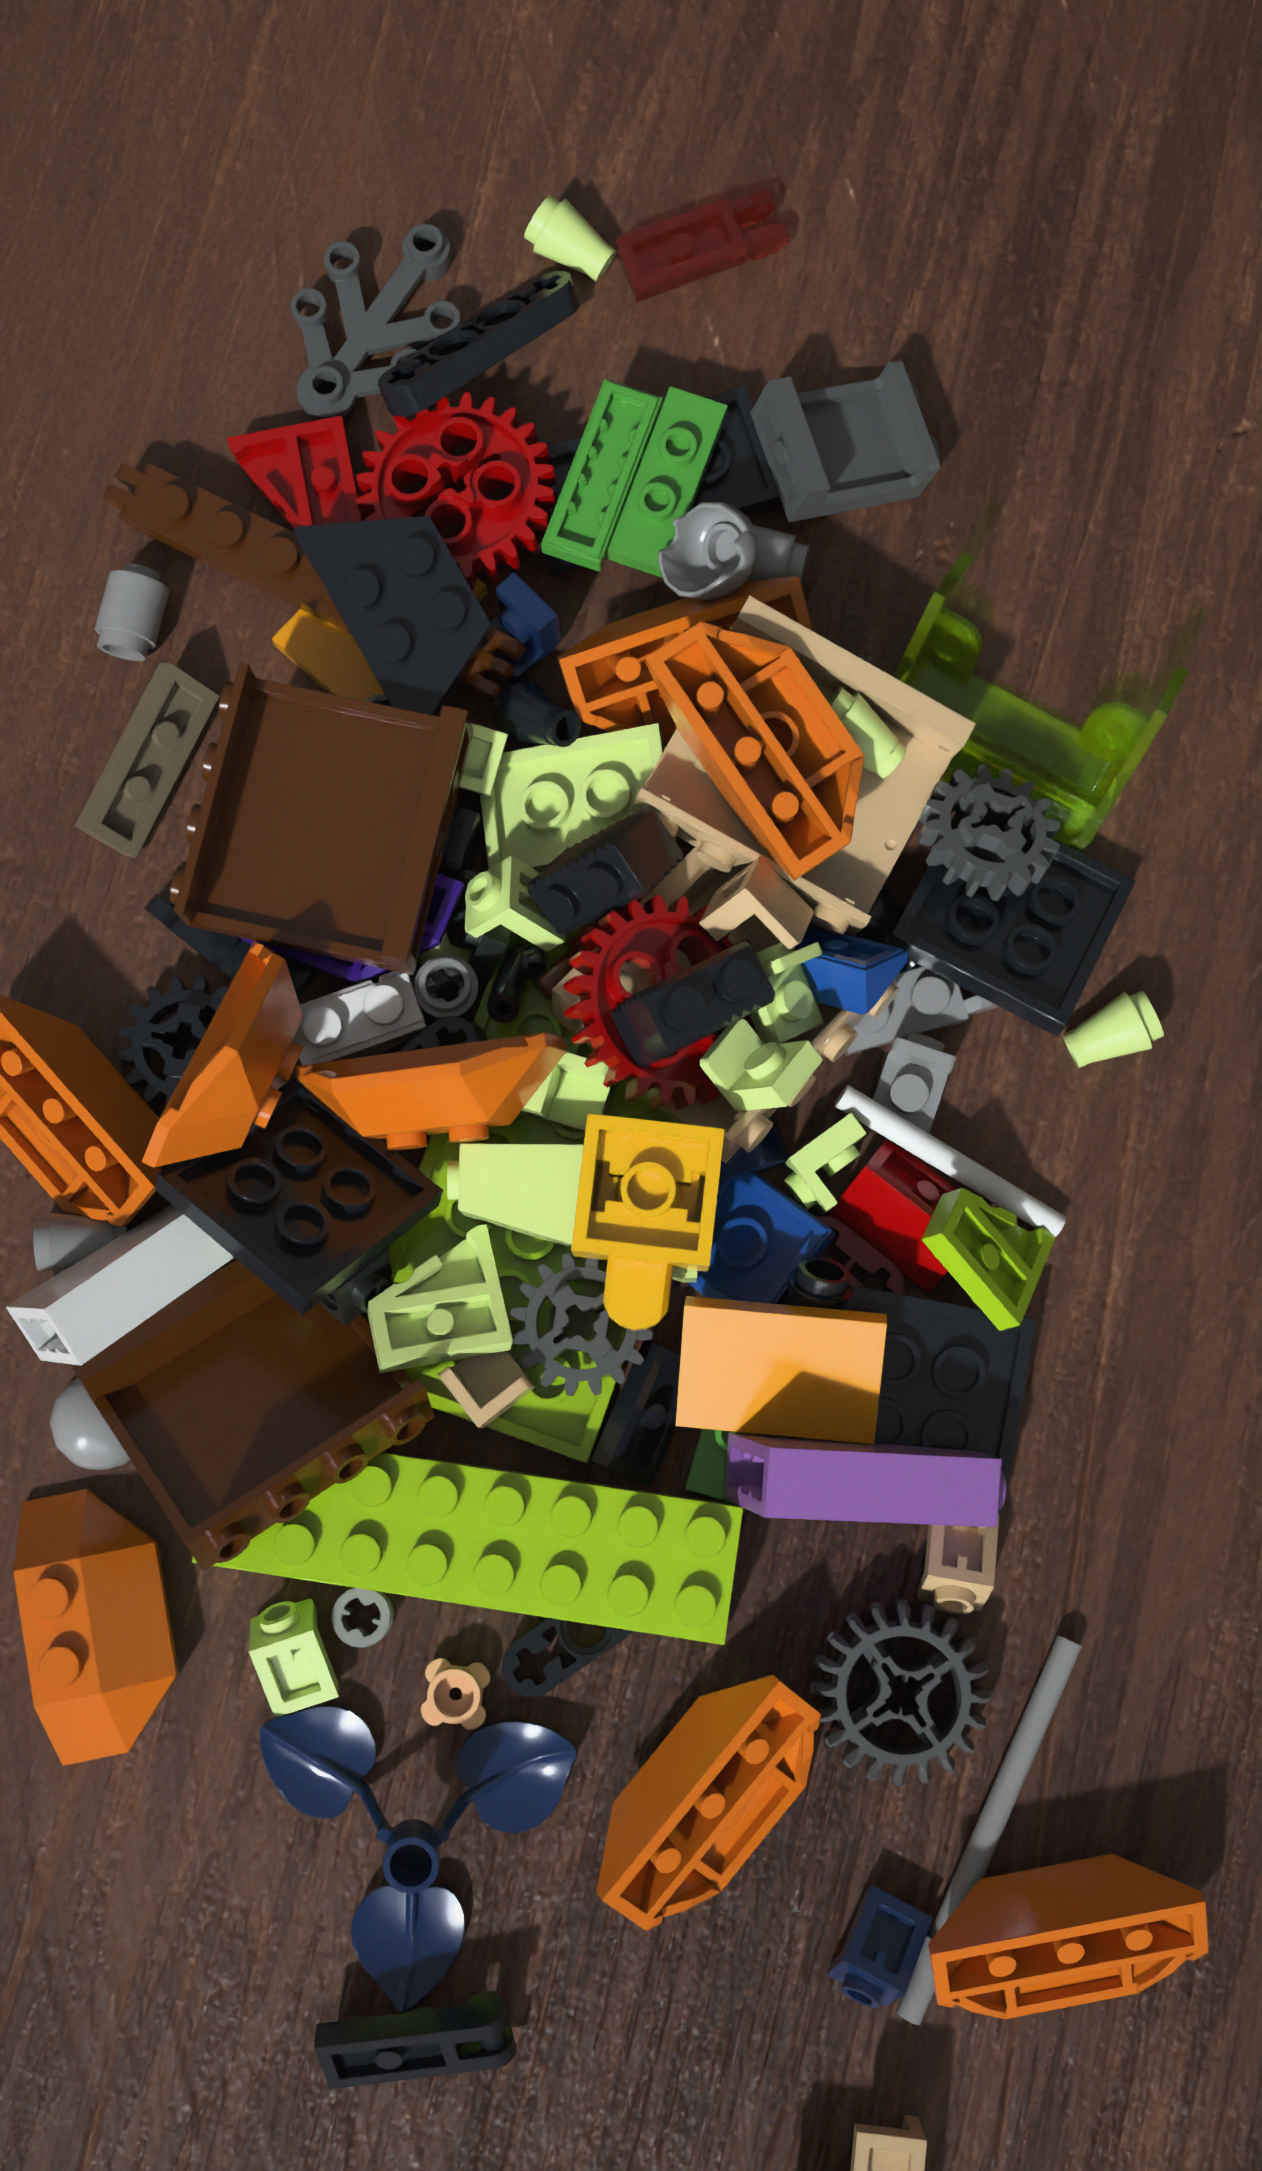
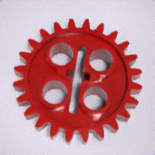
M464 392L458 407H450L449 401L445 396L437 401V410L429 412L426 408L416 413L417 418L411 421L407 420L404 416H393L398 430L394 435L381 430L375 432L382 452L364 451L362 456L367 469L371 472L356 475L358 486L361 492L364 493V495L356 498V504L361 516L367 517L363 521L430 516L439 533L451 525L463 526L464 529L458 535L452 538H443L471 589L475 588L476 572L484 570L494 583L499 581L497 564L502 561L516 570L521 568L516 551L519 547L537 552L539 547L532 530H547L550 520L548 513L544 510L555 508L557 504L554 489L549 488L557 482L553 465L547 464L550 461V456L546 443H536L538 438L532 422L519 427L520 421L516 408L511 407L498 417V409L494 397L490 396L479 410L474 408L470 392ZM469 445L474 447L470 453L464 456L456 457L450 455L454 449L460 446ZM494 458L500 459L497 461H491ZM413 482L426 483L416 493H402V490ZM506 488L512 490L511 494L502 500L493 501L487 499L488 495L497 489Z
M655 895L646 901L644 907L635 900L620 908V915L613 910L600 919L598 922L601 930L594 928L581 938L588 951L581 950L571 957L569 961L583 975L573 977L564 983L563 987L569 993L580 997V1002L565 1010L564 1015L568 1018L583 1020L585 1028L577 1032L571 1040L572 1043L578 1044L591 1042L594 1047V1051L584 1063L586 1067H592L604 1061L609 1069L605 1075L603 1085L608 1088L624 1079L628 1081L626 1100L632 1102L642 1097L648 1091L651 1109H658L667 1105L671 1098L677 1110H683L694 1105L695 1098L701 1105L719 1098L718 1088L701 1068L700 1059L725 1028L717 1031L716 1035L710 1034L646 1068L635 1065L611 1018V1009L633 996L621 984L620 970L626 971L633 977L638 993L683 971L677 962L676 949L686 954L691 966H694L743 941L751 945L749 939L732 944L728 939L730 932L719 941H716L699 924L708 905L700 908L690 916L687 897L681 896L672 902L668 909L661 895ZM750 1015L746 1016L745 1018H742L745 1019L751 1026V1028L754 1030L755 1027Z

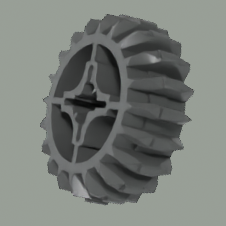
M898 1598L894 1604V1619L887 1620L881 1603L874 1601L869 1604V1613L873 1624L865 1627L861 1619L854 1612H850L845 1616L847 1625L855 1632L852 1638L846 1642L834 1630H830L826 1635V1639L830 1644L840 1651L836 1659L825 1654L815 1655L814 1664L821 1670L831 1673L830 1680L817 1679L810 1681L809 1690L812 1694L830 1697L831 1702L821 1704L815 1709L821 1714L820 1722L837 1720L838 1722L825 1733L823 1739L830 1748L839 1746L848 1739L851 1741L841 1757L842 1762L848 1768L858 1764L865 1754L868 1755L865 1775L869 1780L877 1781L882 1774L885 1763H889L892 1782L895 1786H904L907 1779V1765L914 1764L915 1772L920 1781L928 1783L932 1781L929 1760L936 1757L947 1772H952L956 1769V1763L946 1750L954 1743L968 1754H971L976 1748L972 1740L963 1734L962 1731L966 1724L976 1729L986 1728L988 1720L978 1712L970 1710L971 1703L984 1704L992 1700V1693L987 1688L971 1686L970 1681L983 1677L989 1670L987 1664L983 1661L964 1663L963 1659L973 1653L977 1647L976 1641L971 1636L962 1637L954 1643H950L959 1626V1622L953 1617L947 1616L934 1630L932 1625L935 1618V1608L930 1604L923 1603L918 1610L915 1621H911L909 1602ZM897 1636L915 1637L934 1645L939 1652L927 1660L920 1658L911 1664H898L886 1653L879 1641ZM863 1653L874 1673V1684L871 1691L860 1700L861 1706L849 1713L846 1699L847 1682L855 1662ZM883 1663H885L894 1676L899 1675L905 1683L909 1676L915 1678V1683L910 1686L908 1692L912 1698L910 1703L918 1713L917 1719L905 1706L901 1707L895 1699L891 1706L886 1705L884 1700L892 1694V1691L888 1684L890 1680L881 1667ZM950 1671L952 1699L944 1720L936 1728L927 1710V1699L930 1691L942 1682L940 1676ZM890 1719H901L909 1723L920 1740L911 1744L890 1745L873 1740L861 1731L873 1723L879 1726Z

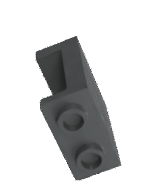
M902 360L888 362L880 376L873 380L800 393L796 392L791 376L768 380L750 412L788 522L917 498L940 470V452L937 441L928 432L920 410L918 389L915 383L909 380Z

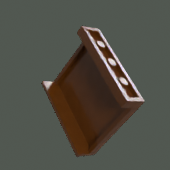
M239 662L234 683L226 682L221 693L219 717L224 722L218 743L211 742L204 757L203 779L208 781L203 802L202 805L194 804L189 814L186 837L187 841L191 842L186 866L180 865L177 867L171 882L170 901L172 904H175L174 912L190 927L414 975L473 735L468 710L442 705L440 717L259 679L255 677L249 664Z
M235 1260L190 1288L83 1365L70 1364L88 1396L202 1571H205L215 1563H224L234 1559L247 1548L251 1539L275 1523H284L294 1519L306 1509L311 1499L335 1483L342 1484L354 1479L365 1469L368 1461L392 1445H402L409 1442L423 1430L428 1421L435 1417L426 1388L420 1379L413 1383L404 1369L379 1373L370 1324L362 1314L347 1326L339 1322L319 1303L304 1315H301L238 1260Z

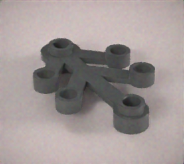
M419 224L406 234L402 244L404 259L367 311L365 310L359 277L362 274V263L357 248L349 242L338 241L326 249L324 263L329 278L336 284L347 340L334 359H332L324 329L329 320V310L323 294L312 288L302 289L292 297L290 303L295 324L303 333L309 367L300 375L297 382L299 403L309 416L317 420L341 415L343 418L346 417L354 407L357 398L381 393L378 387V379L383 373L418 350L412 348L402 349L393 356L391 366L358 371L368 355L433 342L461 324L460 313L457 307L448 301L432 303L426 309L423 317L391 323L421 280H437L443 277L450 269L452 263L449 239L443 230L431 224ZM424 243L436 244L429 251H420L416 248ZM341 258H349L353 261L349 267L344 269L334 267V263ZM308 305H316L320 308L312 316L300 314L301 310ZM440 317H448L453 320V323L444 329L433 326L434 321ZM324 384H336L335 390L329 394L316 392L317 388Z

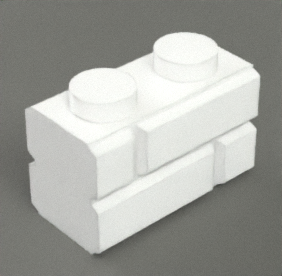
M393 971L380 976L378 983L374 984L371 980L300 1004L304 1017L293 1041L304 1046L299 1057L301 1064H315L397 1052L429 1025L423 1008L417 1002L411 976Z

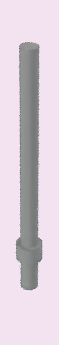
M1059 1635L1056 1637L932 1928L927 1933L906 1993L901 1997L895 2011L900 2017L913 2024H921L935 1992L928 1943L976 1883L983 1879L1082 1649V1646Z

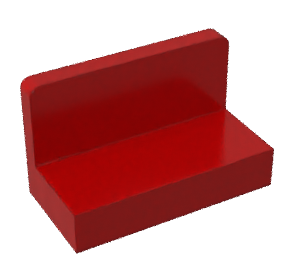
M886 1139L839 1198L838 1204L830 1210V1216L853 1230L925 1291H931L948 1272L921 1239L942 1194L957 1189L909 1151Z

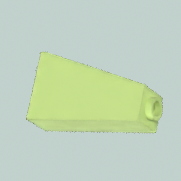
M460 1144L459 1160L448 1161V1200H458V1210L466 1217L571 1248L584 1145ZM673 1268L672 1279L680 1282H696L697 1271Z

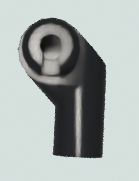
M523 942L507 950L491 987L487 1002V1011L493 1020L498 1023H509L516 1019L520 1011L526 979L541 980L547 975V953L545 950L536 945L524 947Z

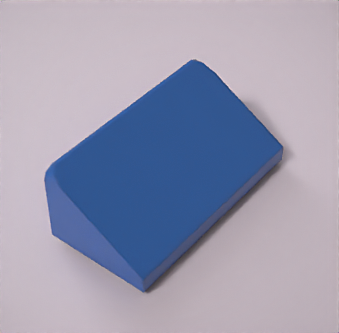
M808 925L802 941L794 947L797 950L818 942L823 952L822 955L801 963L815 1001L861 1015L868 1013L877 1004L908 961V952L903 951L902 948L848 934L835 935L813 925Z

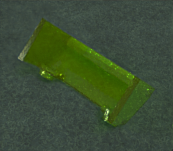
M963 552L934 591L893 677L976 723L964 747L950 761L941 781L949 784L955 770L960 768L972 779L979 765H986L991 778L999 779L1005 768L1012 770V784L1020 787L1023 783L1030 780L1035 784L1030 797L1034 801L1039 799H1049L1052 805L1044 818L1060 822V828L1054 838L1076 850H1081L1088 846L1095 837L1167 718L1189 671L1177 665L1148 715L1127 704L1111 702L1100 705L1093 710L1081 730L1069 725L972 673L982 653L981 635L972 622L949 610L974 559L971 555Z

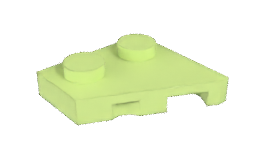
M486 1224L474 1227L467 1232L466 1239L439 1258L434 1255L417 1267L411 1278L404 1283L393 1284L368 1302L367 1313L379 1373L508 1351L513 1343Z

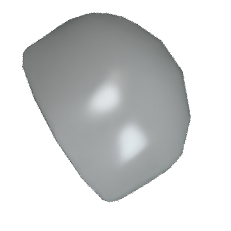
M701 502L687 512L685 516L674 519V539L668 547L660 549L658 552V562L664 583L679 596L705 600H716L739 591L752 572L758 550L757 535L749 517L728 503Z
M76 1378L69 1382L55 1399L49 1421L56 1448L73 1464L85 1469L107 1470L125 1465L130 1460L88 1396L79 1379Z

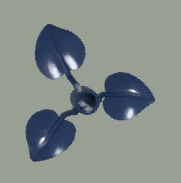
M334 1704L315 1705L284 1716L268 1719L260 1729V1746L265 1767L277 1790L290 1805L305 1815L314 1818L331 1819L339 1816L347 1808L354 1790L360 1795L377 1829V1838L386 1844L383 1858V1873L388 1883L371 1890L359 1903L352 1919L351 1937L355 1953L362 1966L381 1986L393 2006L399 2012L410 2009L440 1982L452 1965L463 1940L465 1917L457 1895L444 1885H431L439 1871L440 1844L449 1839L450 1831L466 1807L475 1800L480 1818L485 1824L495 1830L520 1833L538 1826L547 1819L560 1801L570 1768L577 1755L574 1744L568 1738L543 1724L524 1720H503L487 1724L473 1732L464 1741L456 1754V1772L469 1789L457 1798L441 1823L433 1828L425 1821L409 1819L392 1827L384 1816L370 1786L361 1780L374 1765L376 1743L371 1728L356 1712Z

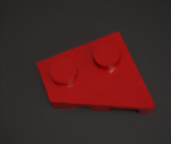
M342 415L227 437L229 449L235 460L292 532L300 526L363 521V517L356 504V498L359 496Z

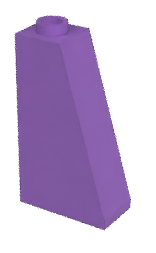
M728 1432L724 1499L764 1518L997 1527L998 1509L1003 1506L1006 1498V1480L1001 1471L1002 1459L976 1451L878 1443L872 1445Z

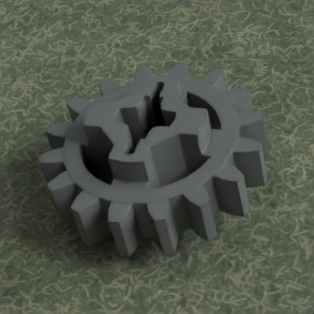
M979 765L972 779L961 768L955 770L949 784L941 780L937 783L933 795L927 800L919 819L924 826L918 836V843L933 846L926 859V863L928 866L944 864L948 870L945 873L943 882L949 885L958 878L966 881V895L973 897L979 886L987 887L992 901H999L1007 886L1017 897L1023 895L1030 882L1038 884L1042 880L1060 847V844L1053 840L1060 828V822L1044 818L1052 805L1049 799L1034 801L1030 794L1035 784L1029 780L1020 787H1017L1011 783L1012 770L1006 768L1001 773L999 779L991 778L986 765ZM955 811L957 814L953 822L955 829L952 830L951 813ZM1025 843H1027L1026 854L1022 851Z
M569 1253L562 1254V1271L554 1274L548 1266L542 1263L538 1266V1270L544 1282L538 1288L526 1283H522L519 1289L530 1299L527 1308H511L510 1315L519 1321L525 1322V1330L517 1332L512 1336L513 1344H529L531 1352L526 1355L521 1364L525 1369H529L541 1363L546 1369L542 1374L540 1384L548 1388L560 1376L565 1378L566 1395L574 1396L580 1381H588L595 1396L602 1394L601 1378L610 1375L620 1385L626 1382L624 1372L620 1367L626 1360L632 1364L642 1365L644 1358L634 1349L636 1341L652 1340L653 1332L648 1329L635 1331L626 1329L624 1341L616 1353L607 1340L610 1320L612 1319L605 1309L599 1314L600 1318L593 1324L597 1335L592 1340L586 1342L582 1336L576 1335L571 1339L566 1337L556 1344V1341L566 1334L565 1330L572 1324L568 1316L571 1310L578 1307L582 1313L588 1314L593 1310L598 1312L605 1307L603 1303L604 1292L596 1298L575 1295L568 1285L569 1282L586 1280L605 1286L606 1272L599 1270L598 1259L587 1258L585 1267H576ZM549 1297L556 1307L553 1329L540 1339L538 1332L539 1314L545 1300ZM568 1350L584 1352L590 1355L597 1367L573 1369L561 1365L554 1359L558 1356L560 1357Z

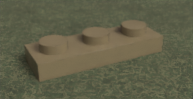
M159 663L83 808L75 827L122 855L136 858L206 724L219 695L172 663Z

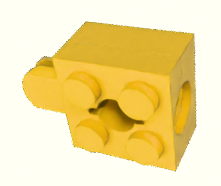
M587 1113L571 1251L574 1257L608 1260L603 1303L609 1317L620 1327L632 1331L646 1330L661 1321L667 1313L673 1268L708 1272L725 1129Z

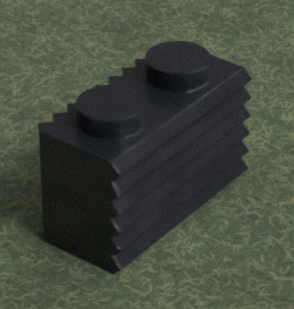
M644 806L640 811H635L631 816L627 815L622 821L618 820L614 825H609L605 830L601 829L596 835L592 834L588 839L584 838L580 843H575L571 848H566L528 883V892L556 932L566 935L613 910H617L651 893V889L657 887V883L664 880V876L670 874V870L676 868L677 864L683 861V852L654 809Z
M743 941L636 993L631 998L611 1009V1018L635 1065L646 1068L658 1060L668 1057L678 1050L772 1003L775 991L752 946Z

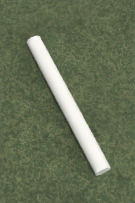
M847 1085L839 1095L834 1107L846 1114L852 1113L859 1122L998 1206L1016 1214L1018 1218L1036 1229L1044 1228L1050 1231L1054 1237L1062 1230L1067 1217L853 1087Z

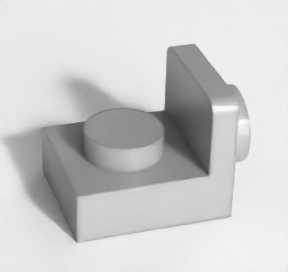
M910 1033L907 1040L895 1037L888 1049L872 1099L925 1132L930 1133L948 1075L953 1070L956 1057L944 1053L945 1045L928 1036Z

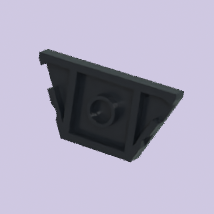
M430 516L300 526L293 530L392 707L434 716L446 696H452L465 676V667L471 658L479 655L495 629Z

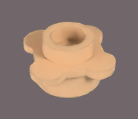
M445 1658L433 1660L425 1671V1676L430 1685L427 1692V1700L421 1706L423 1719L433 1726H437L442 1722L449 1724L461 1723L468 1730L481 1726L486 1718V1710L482 1706L483 1690L491 1679L488 1668L480 1662H473L468 1667L451 1665ZM454 1687L462 1691V1697L459 1700H453L450 1697V1690Z

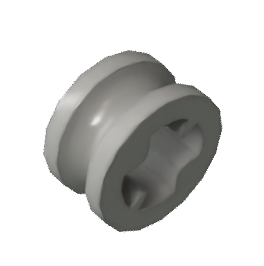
M351 1588L336 1601L332 1610L331 1621L334 1631L341 1641L352 1647L364 1648L376 1644L388 1634L394 1621V1608L391 1599L385 1592ZM359 1598L364 1606L375 1602L379 1607L381 1617H376L372 1620L374 1624L378 1625L375 1632L368 1634L363 1626L351 1629L348 1625L346 1615L354 1612V1609L348 1607L353 1599Z

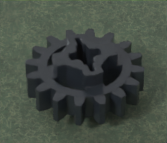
M178 976L171 977L170 993L163 995L155 987L150 986L147 988V993L152 1003L146 1009L133 1003L128 1007L132 1015L138 1020L135 1027H119L118 1034L132 1043L131 1048L117 1053L118 1060L123 1064L136 1066V1069L131 1071L126 1077L129 1085L136 1089L148 1085L143 1096L144 1100L156 1106L167 1096L166 1105L168 1104L196 1049H189L184 1056L168 1043L179 1045L180 1042L188 1043L191 1041L192 1036L201 1041L213 1019L211 1013L212 1011L216 1013L228 990L227 987L222 985L211 996L210 983L204 977H197L193 983L192 990H188ZM178 1009L176 1015L164 1023L158 1024L165 1016ZM149 1051L155 1052L164 1059L165 1067L163 1074L167 1076L166 1081H163L155 1072L151 1064Z

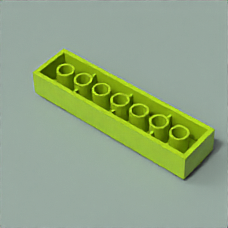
M383 1451L368 1461L365 1469L357 1477L346 1483H335L311 1499L306 1509L297 1517L284 1523H275L251 1539L247 1548L240 1555L230 1561L215 1563L212 1566L725 1645L743 1507L729 1503ZM192 1557V1563H197L194 1557Z

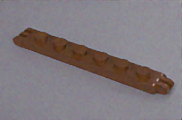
M125 464L119 466L115 477L124 485L132 488L133 491L129 493L114 485H109L103 494V498L113 506L121 509L118 518L123 523L350 633L294 532L155 465L148 464L143 473ZM495 630L479 655L471 658L465 667V676L458 686L495 703L502 688L483 676L487 673L508 682L515 670L509 663L496 657V652L511 659L520 660L526 647L518 640Z

